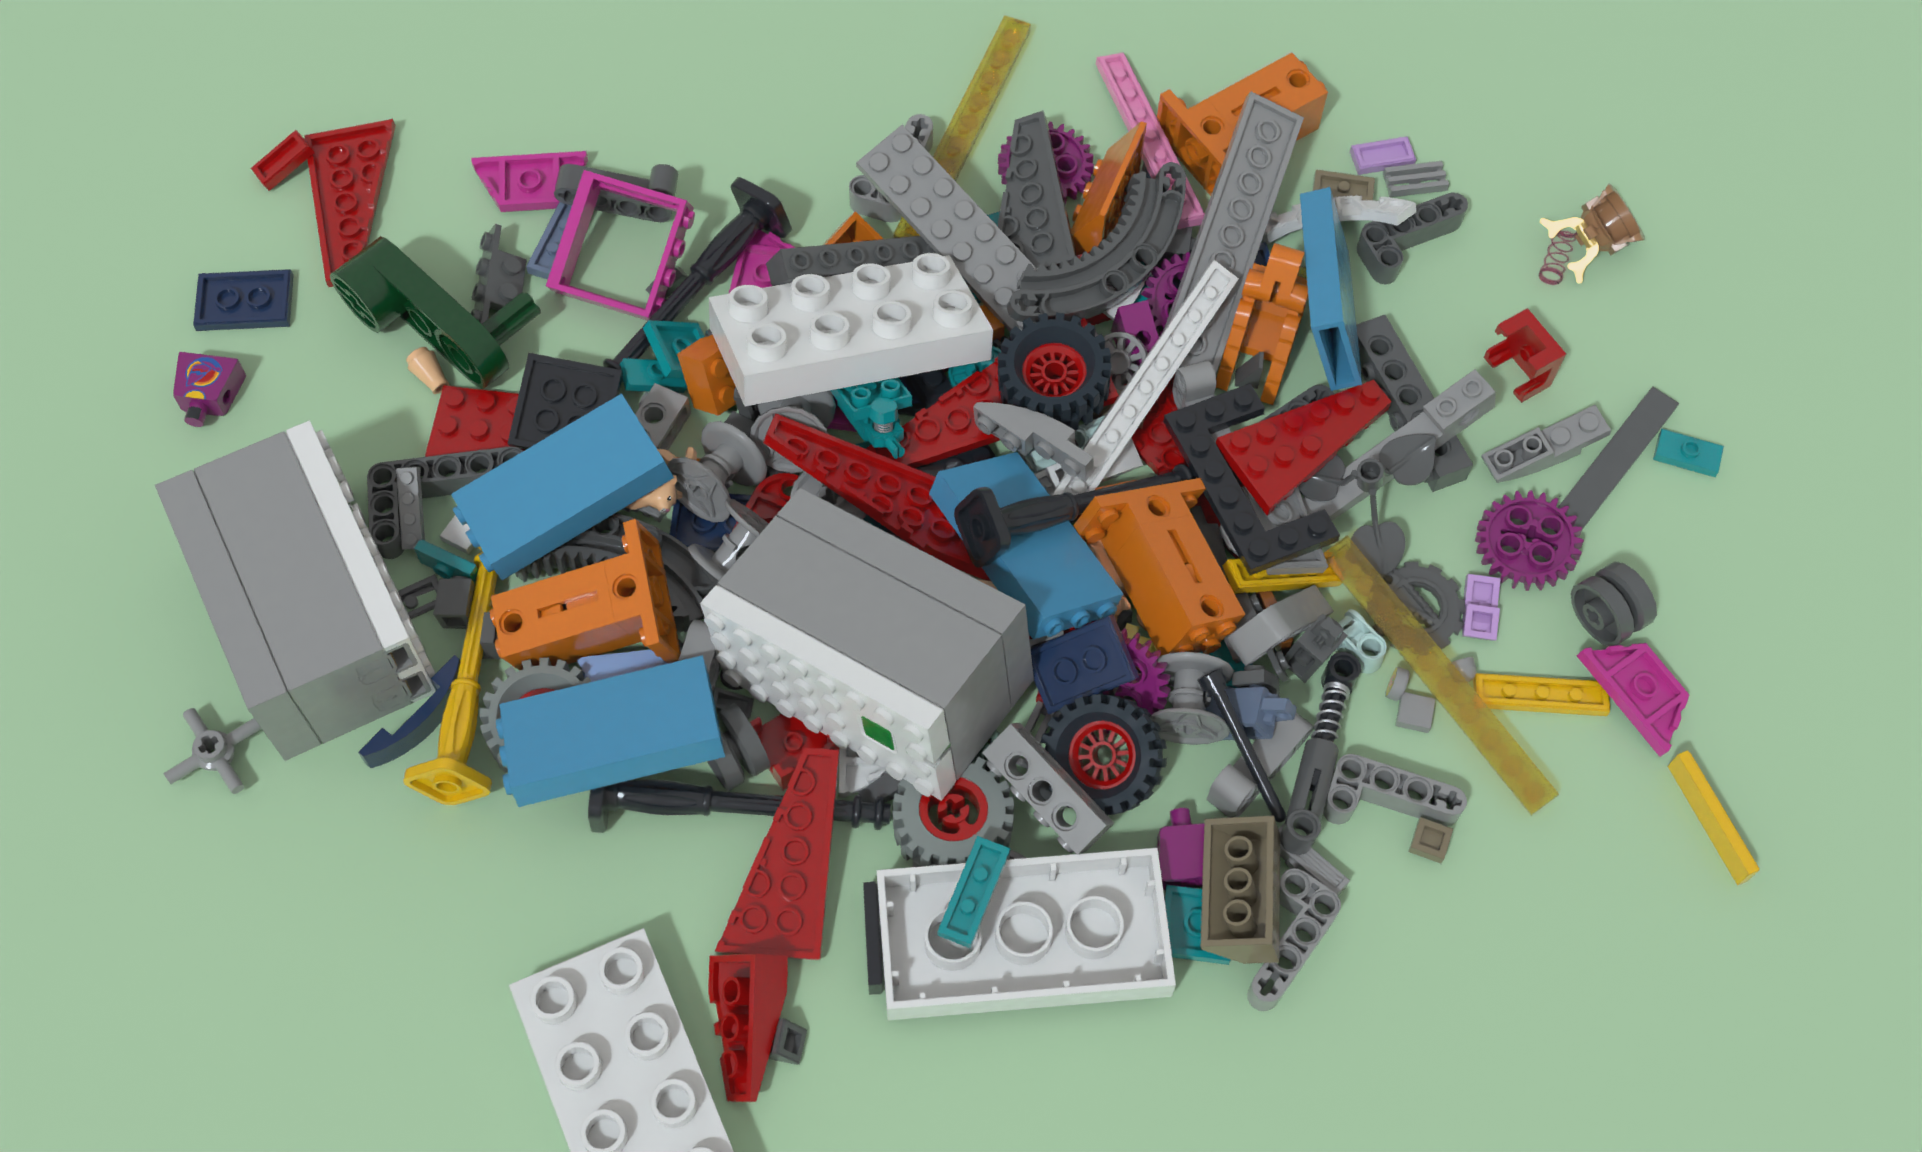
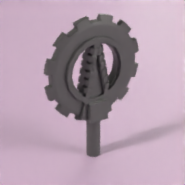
M1351 549L1346 553L1344 557L1374 581L1369 593L1373 594L1372 602H1367L1368 616L1374 617L1376 624L1373 625V629L1381 637L1384 635L1392 641L1391 647L1402 652L1404 648L1412 649L1414 654L1423 655L1429 653L1428 649L1437 647L1440 651L1451 643L1448 638L1453 633L1458 636L1464 624L1459 619L1460 614L1465 613L1464 599L1459 600L1456 593L1460 589L1452 578L1448 581L1440 574L1442 572L1441 569L1433 565H1429L1428 568L1420 567L1418 562H1405L1404 567L1395 568L1387 575H1379L1361 565L1354 558ZM1414 587L1424 588L1432 593L1437 599L1440 608L1439 616L1436 612H1433L1434 610L1429 607V604L1424 601L1419 592L1415 591ZM1393 608L1398 609L1401 613H1405L1408 617H1412L1411 619L1417 620L1420 624H1425L1427 628L1419 630L1407 627L1395 616Z

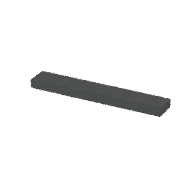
M1655 387L1649 390L1558 506V509L1564 506L1569 507L1566 517L1577 516L1573 526L1584 529L1679 405L1677 401Z

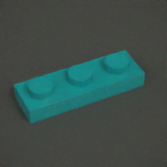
M977 836L941 921L937 936L971 949L1009 857L1010 848Z

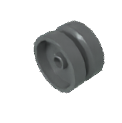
M1615 561L1598 570L1595 576L1588 577L1573 586L1571 591V604L1580 623L1594 639L1606 646L1619 645L1631 637L1633 632L1640 631L1653 623L1657 616L1656 602L1646 582L1634 569L1621 562Z
M735 703L718 712V723L721 728L720 732L725 757L707 761L726 791H730L744 783V772L741 765L753 776L771 767L759 736Z

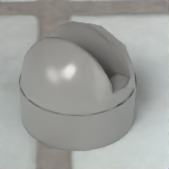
M1473 657L1459 659L1448 664L1450 675L1458 683L1466 684L1473 680L1476 675V665Z

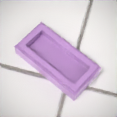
M1408 136L1351 145L1350 149L1358 175L1384 171L1385 167L1409 165L1416 162Z

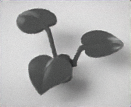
M1412 434L1395 438L1383 446L1379 453V461L1372 458L1363 460L1358 465L1357 470H1352L1351 474L1345 479H1342L1345 474V465L1336 454L1332 460L1307 482H1302L1298 486L1300 493L1306 498L1316 502H1326L1336 497L1338 485L1345 486L1352 480L1357 479L1358 487L1370 494L1373 526L1364 525L1354 532L1350 543L1351 552L1361 565L1379 575H1387L1398 566L1405 550V537L1402 529L1394 522L1389 521L1378 524L1376 491L1383 484V475L1390 476L1393 474L1394 479L1398 483L1407 486L1424 482L1430 476L1434 467L1436 437L1428 434Z

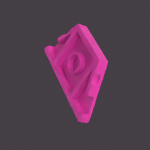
M586 151L471 158L474 171L500 212L556 209L560 202L554 197L559 168L564 164L586 166L588 162Z
M758 230L743 252L737 257L729 293L734 288L742 285H754L760 288L772 286L766 263L780 249L796 247L782 242L778 236L771 232L766 234L762 230Z
M1647 643L1632 644L1629 647L1615 645L1603 650L1585 648L1576 656L1659 757L1667 753L1672 746L1669 744L1672 734L1678 729L1680 724L1681 711L1686 707L1690 695Z

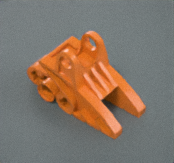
M1274 243L1267 266L1254 263L1252 269H1249L1242 291L1243 297L1240 299L1216 377V388L1228 390L1240 352L1252 356L1259 352H1264L1263 359L1272 363L1260 400L1264 403L1274 404L1308 300L1307 279L1298 276L1305 254L1304 251Z

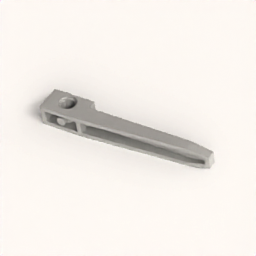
M1474 369L1424 405L1422 413L1345 467V474L1342 479L1349 476L1352 470H1357L1360 462L1365 459L1372 458L1379 461V453L1383 446L1398 437L1412 434L1434 435L1436 437V450L1495 407L1496 392ZM1393 474L1390 476L1383 475L1382 486L1394 479ZM1354 479L1345 486L1338 485L1337 495L1330 501L1316 502L1306 497L1302 499L1308 515L1325 509L1333 521L1370 494L1362 491L1357 485V479Z

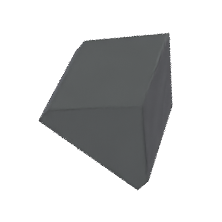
M780 1018L768 1059L799 1065L807 1029L784 1018Z

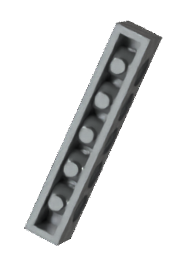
M921 236L780 249L766 263L771 285L776 286L792 283L796 277L805 274L828 277L853 272L856 267L863 264H878L885 267L913 262L921 254L937 253Z
M1384 314L1356 324L1360 366L1364 380L1367 382L1375 380L1391 400L1390 407L1386 412L1389 415L1392 429L1397 431L1422 413L1423 406L1433 400L1434 397ZM1454 436L1435 450V453L1440 456L1435 455L1432 473L1424 481L1428 483L1432 492L1466 480L1473 466L1457 436Z

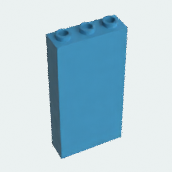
M1331 187L1301 193L1300 203L1310 322L1331 391L1362 385L1349 250Z
M621 393L453 492L451 495L457 504L453 508L456 517L462 525L467 523L470 530L465 532L475 549L481 547L483 551L479 558L489 573L495 570L501 580H504L674 477Z
M1018 452L938 471L929 495L961 539L954 511L956 506L974 489L989 487L993 491L1000 508L1030 498L1050 496ZM1069 521L1042 531L1011 536V544L1008 550L990 565L982 567L998 591L1025 604L1028 632L1033 640L1044 636L1052 637L1060 631L1073 627L1076 629L1081 628L1089 622L1112 614L1114 615L1117 611V605L1123 596V592Z
M703 655L499 704L501 718L496 719V727L500 739H504V746L499 747L503 766L508 769V774L503 775V784L506 794H513L518 807L725 757L710 678Z

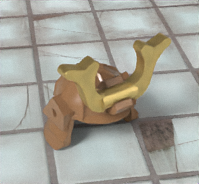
M1608 184L1600 196H1596L1581 207L1583 210L1581 218L1571 217L1561 221H1551L1546 218L1540 219V223L1549 229L1550 238H1555L1562 229L1572 227L1578 233L1575 237L1580 246H1586L1587 253L1585 257L1580 261L1571 262L1567 266L1575 272L1577 283L1583 282L1586 267L1598 255L1599 251H1608L1610 255H1613L1630 245L1629 242L1645 240L1631 211L1611 184Z

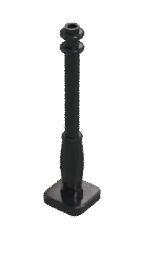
M737 177L730 187L739 206L740 213L714 237L698 260L691 265V273L649 320L673 321L704 285H711L714 279L736 260L758 230L764 229L779 238H786L792 231V227L781 201L771 192L744 178ZM643 327L613 360L605 359L603 366L621 370L620 363L623 358L639 359L651 346Z
M1185 464L1175 465L1170 473L1076 495L1065 492L1060 495L1030 498L1001 508L993 491L989 487L974 489L956 506L954 517L972 564L980 568L990 565L1008 550L1011 544V536L1042 531L1067 521H1073L1079 514L1084 512L1095 496L1195 479L1189 467Z
M628 780L591 789L588 820L592 832L604 833L607 830L609 811H617L618 808L657 815L709 816L711 812L774 816L784 796L713 791L710 785L701 786L672 780ZM855 795L853 801L835 800L834 821L851 822L854 829L859 828L860 822L874 823V829L881 830L882 824L890 823L891 804L884 803L882 796H878L875 803L862 802L860 795Z

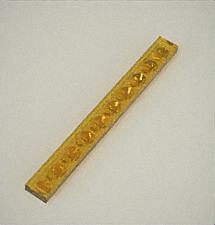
M1004 15L933 155V158L955 181L1031 32L1030 23ZM903 217L893 234V238L920 236Z
M1345 536L1323 554L1328 566L1527 812L1532 816L1558 797L1559 793L1349 536Z

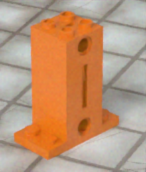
M1292 52L1188 109L1185 102L1181 98H1177L1170 89L1160 94L1157 119L1177 158L1210 196L1212 195L1245 98L1250 92L1304 117L1296 141L1319 129L1328 91L1324 84L1310 73L1306 64L1300 61Z
M1201 478L1095 496L1073 525L1084 542L1092 544L1101 540L1157 651H1161L1160 656L1178 652H1203V654H1210L1221 647V641L1237 629L1236 625L1246 615L1189 510L1197 504V499L1206 489Z
M632 519L623 522L625 535L622 536V544L627 554L491 596L493 608L490 609V618L497 630L498 639L495 640V648L498 656L514 668L522 670L524 668L521 662L529 659L533 666L540 665V658H549L552 666H556L558 659L571 664L577 662L581 657L600 655L642 642L645 647L651 649L657 657L662 658L665 662L679 661L681 650L659 541L639 521Z

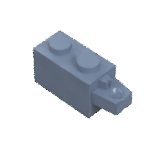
M1250 685L1249 688L1227 686V689H1225L1249 740L1272 739L1276 722L1295 719L1297 709L1295 704L1293 705L1288 698H1280L1278 694H1271L1264 686ZM1210 696L1211 702L1206 707V711L1223 718L1213 696ZM1231 732L1223 740H1234Z

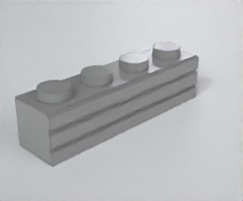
M420 467L396 468L402 550L414 549L419 540H425Z
M1283 823L1282 826L1279 828V832H1280V833H1281V831H1282V829H1283V827H1284V823ZM1280 842V857L1285 860L1286 865L1290 869H1300L1334 891L1338 896L1347 887L1350 880L1313 848L1306 854L1295 855L1286 851Z

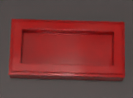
M295 130L251 169L263 186L270 191L315 152L304 137Z

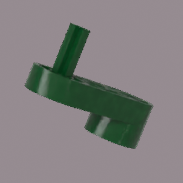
M382 236L330 274L331 282L339 296L354 315L370 330L379 333L397 318L401 317L465 378L481 389L486 388L509 369V362L500 345L541 313L539 306L534 303L533 298L528 293L521 292L481 324L396 245Z

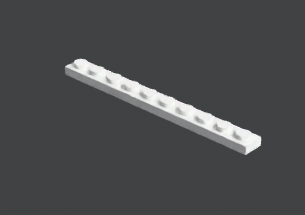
M1215 260L1209 264L1082 450L1094 457V472L1087 481H1084L1078 476L1072 477L1066 473L1051 495H1060L1065 492L1076 495L1093 491L1098 487L1239 278Z

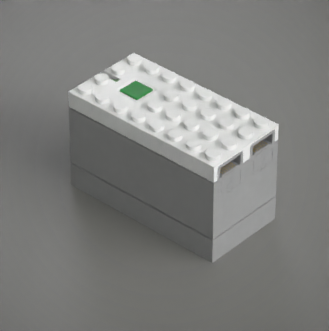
M310 420L287 429L286 433L285 431L194 468L195 471L189 470L155 485L247 709L284 761L322 745L321 742L324 744L412 704L411 701L415 703L436 692L431 680L436 673L402 603L398 590L391 579L387 566L369 532V528H367L364 522L365 518L358 504L351 505L350 503L354 501L347 479L323 431L315 432Z
M802 488L797 490L778 512L777 516L771 520L719 580L717 585L700 602L705 617L704 622L708 626L711 635L710 640L714 644L717 653L716 658L721 665L722 676L726 682L733 687H743L760 702L764 703L767 701L771 703L784 716L788 718L794 716L801 720L810 731L814 733H819L820 731L825 735L828 734L832 742L843 749L846 747L857 752L859 757L866 763H876L885 768L886 772L896 780L905 779L913 784L915 789L922 795L927 797L932 795L941 801L1010 712L1011 707L1013 708L1034 680L1025 604Z

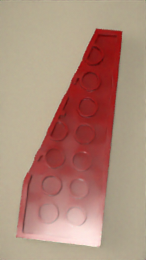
M775 413L766 433L764 444L912 546L958 570L983 580L991 581L982 567L977 568L972 564L964 542L929 495L936 478L935 476Z

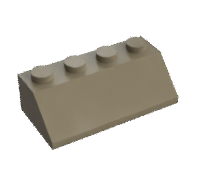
M1254 816L1205 819L1201 949L1243 964L1279 963L1280 832L1275 817Z

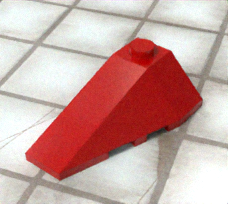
M769 954L709 956L708 994L710 1003H716L719 1021L714 1023L715 1035L722 1037L724 1052L720 1057L727 1101H757L787 993L788 956Z

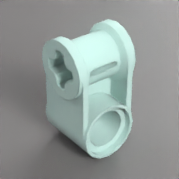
M1349 609L1344 614V618L1338 622L1343 632L1348 636L1336 650L1354 655L1360 662L1362 673H1374L1381 667L1387 649L1386 642L1383 637L1366 623L1365 619L1357 611ZM1363 651H1372L1376 656H1368Z

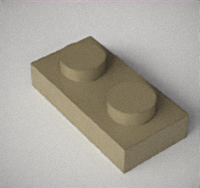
M1316 170L1312 191L1331 187L1333 197L1362 196V200H1373L1375 178Z

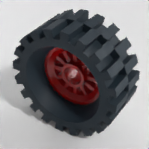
M1056 312V319L1048 320L1047 313L1039 314L1038 322L1033 323L1031 317L1023 320V330L1021 331L1015 326L1010 331V340L1005 338L1002 342L1001 353L998 355V387L1002 404L1023 407L1045 414L1075 431L1078 430L1080 420L1085 425H1088L1093 421V412L1099 415L1103 410L1104 401H1107L1109 395L1111 354L1109 348H1105L1106 340L1102 334L1095 337V327L1092 324L1088 323L1084 328L1081 327V318L1074 315L1071 322L1065 320V313ZM1051 375H1057L1061 378L1050 379L1048 377Z
M1113 695L1080 697L1074 700L1075 703L1071 705L1066 704L1060 708L1061 714L1050 719L1047 725L1051 729L1049 733H1043L1040 743L1046 744L1045 750L1106 815L1124 813L1140 806V802L1149 799L1154 793L1152 791L1154 786L1160 785L1163 778L1160 775L1161 768L1166 767L1167 758H1163V749H1167L1165 739H1160L1158 732L1162 730L1158 722H1153L1149 718L1151 714L1145 708L1138 707L1136 702ZM1106 729L1111 730L1108 740ZM1096 731H1099V740L1094 734ZM1119 734L1122 737V739L1114 743L1117 735ZM1087 738L1090 739L1093 746L1085 743ZM1126 744L1128 750L1120 751L1119 748ZM1103 745L1108 746L1113 755L1112 760L1107 765L1101 763L1098 759V750ZM1082 748L1088 750L1089 754L1082 755ZM1121 755H1129L1128 762L1122 760ZM1090 759V762L1084 766L1082 760ZM1117 764L1125 767L1123 772H1121ZM1093 767H1096L1093 772V775H1091L1088 771ZM1102 770H1103L1104 780H1100V779H1099ZM1111 770L1116 776L1114 779H1111Z

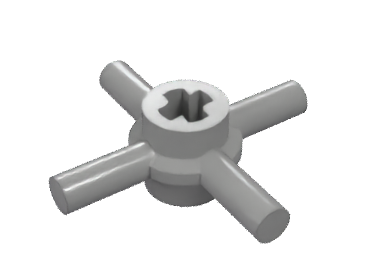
M195 708L186 710L183 713V717L196 736L193 742L192 756L163 773L170 784H173L200 767L208 771H218L231 793H239L243 790L244 785L231 766L235 752L234 746L262 728L253 718L228 734L221 731L208 730Z

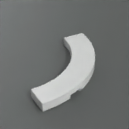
M1362 196L1333 197L1340 221L1366 220L1398 226L1416 213V203L1398 198L1380 196L1379 201L1362 200ZM1301 203L1293 205L1292 211L1277 215L1276 212L1271 213L1261 242L1269 244L1286 234L1302 229Z

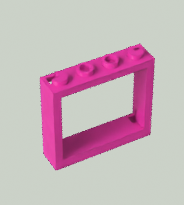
M584 170L546 287L555 293L648 321L666 301L664 298L667 289L672 287L675 281L676 270H674L677 258H681L684 253V237L687 229L692 227L695 219L694 207L687 200ZM600 190L677 212L645 309L569 286Z

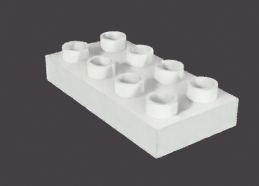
M925 253L917 256L913 262L885 267L878 264H863L856 267L850 273L828 277L805 274L796 277L792 283L765 288L754 285H742L734 288L729 294L709 297L710 330L744 406L991 360L993 328L950 255L942 256L935 253Z
M1158 848L1007 860L971 949L937 936V931L966 863L877 870L888 1020L1172 997L1176 982Z
M644 928L509 984L570 1152H734Z

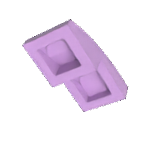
M1474 574L1466 575L1464 589L1465 613L1462 618L1464 623L1462 626L1463 637L1491 641L1497 640L1500 613L1498 599L1501 578Z

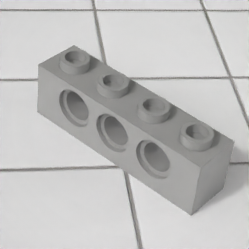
M656 383L649 393L643 394L639 402V409L635 415L657 449L669 450L691 414L689 399ZM652 420H661L658 423H650ZM623 508V509H622V510H625V511H627V512H629V513H630V511H631V509H628V508Z
M1021 723L1010 724L982 752L988 759L986 762L987 766L997 776L1002 777L1003 775L1012 784L1010 787L1011 792L1022 802L1027 801L1035 809L1033 814L1036 819L1045 827L1051 826L1059 835L1057 838L1058 842L1068 852L1072 853L1074 851L1077 855L1086 852L1114 824L1106 813ZM1020 756L1025 757L1028 761V770L1024 775L1016 768V761ZM1043 781L1048 782L1052 787V795L1048 800L1044 799L1039 791ZM1067 806L1074 809L1076 813V821L1073 825L1066 823L1063 818V811Z

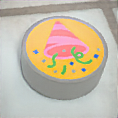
M1398 666L1394 669L1386 689V698L1394 701L1401 699L1408 684L1409 670Z

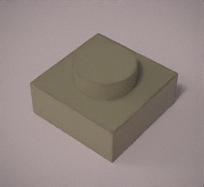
M1420 817L1408 852L1441 864L1445 858L1453 829Z

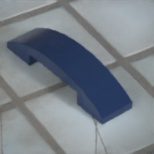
M454 655L431 678L437 691L393 735L382 727L358 752L369 768L381 766L404 755L426 739L441 723L451 691V683L458 676L460 659Z

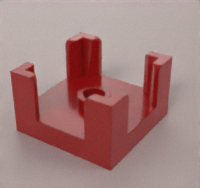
M1527 308L1497 325L1495 333L1497 335L1502 334L1507 339L1489 348L1484 355V359L1492 368L1513 358L1530 378V381L1515 388L1513 394L1521 403L1551 386L1566 356L1565 351Z
M780 714L762 725L760 717L750 721L770 761L771 767L768 770L783 791L788 788V783L804 747L840 751V747L832 742L828 734L825 735L820 731L819 733L810 731L801 720L794 716L788 718Z

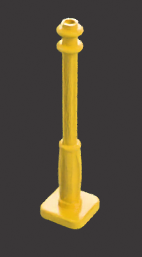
M482 553L477 554L473 560L478 568L458 676L451 683V691L442 716L437 759L407 768L403 783L407 787L445 805H458L488 796L492 786V781L488 776L466 764L475 736L479 693L481 691L478 677L483 656V648L480 644L484 612H490L492 608L491 596L494 595L498 576L495 570L490 573L486 570L479 558V555Z

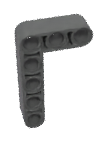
M503 447L387 461L373 465L367 475L369 532L381 556L385 559H394L404 552L401 545L396 468H421L420 476H423L421 478L422 499L447 496L520 454L523 450L518 447ZM480 469H487L482 473H477ZM448 473H455L452 476L445 477V475H447ZM390 480L387 484L380 485L382 482ZM392 508L386 513H381L385 509ZM393 536L391 540L382 542L386 537Z

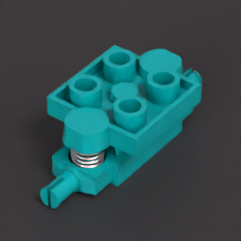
M899 378L830 390L838 401L839 408L864 442L869 440L874 448H888L896 459L898 456L900 458L904 455L905 449L899 443L904 438V429L900 425L898 410L912 406V395Z

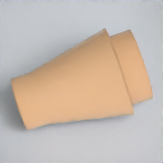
M420 347L407 357L408 370L429 387L433 394L441 393L443 385L449 386V382L444 376L434 351H429L427 347Z

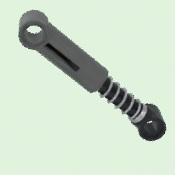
M1339 652L1331 656L1321 676V684L1324 691L1321 695L1323 702L1319 704L1320 712L1316 715L1315 731L1311 734V739H1308L1305 743L1284 827L1280 833L1281 845L1291 854L1302 855L1310 851L1321 831V819L1339 751L1338 747L1334 744V740L1339 738V735L1336 733L1341 728L1339 720L1344 718L1342 710L1346 709L1344 701L1352 693L1353 686L1361 672L1359 660L1347 652ZM1336 672H1340L1346 677L1340 676ZM1310 790L1312 791V795L1308 810H1305V805ZM1294 829L1303 830L1307 836L1297 834Z

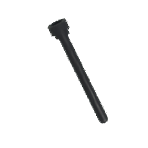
M1222 668L1200 677L1197 681L1202 691H1206L1209 697L1213 696L1271 815L1275 817L1276 822H1283L1286 819V813L1225 691L1227 689L1225 683L1227 678Z

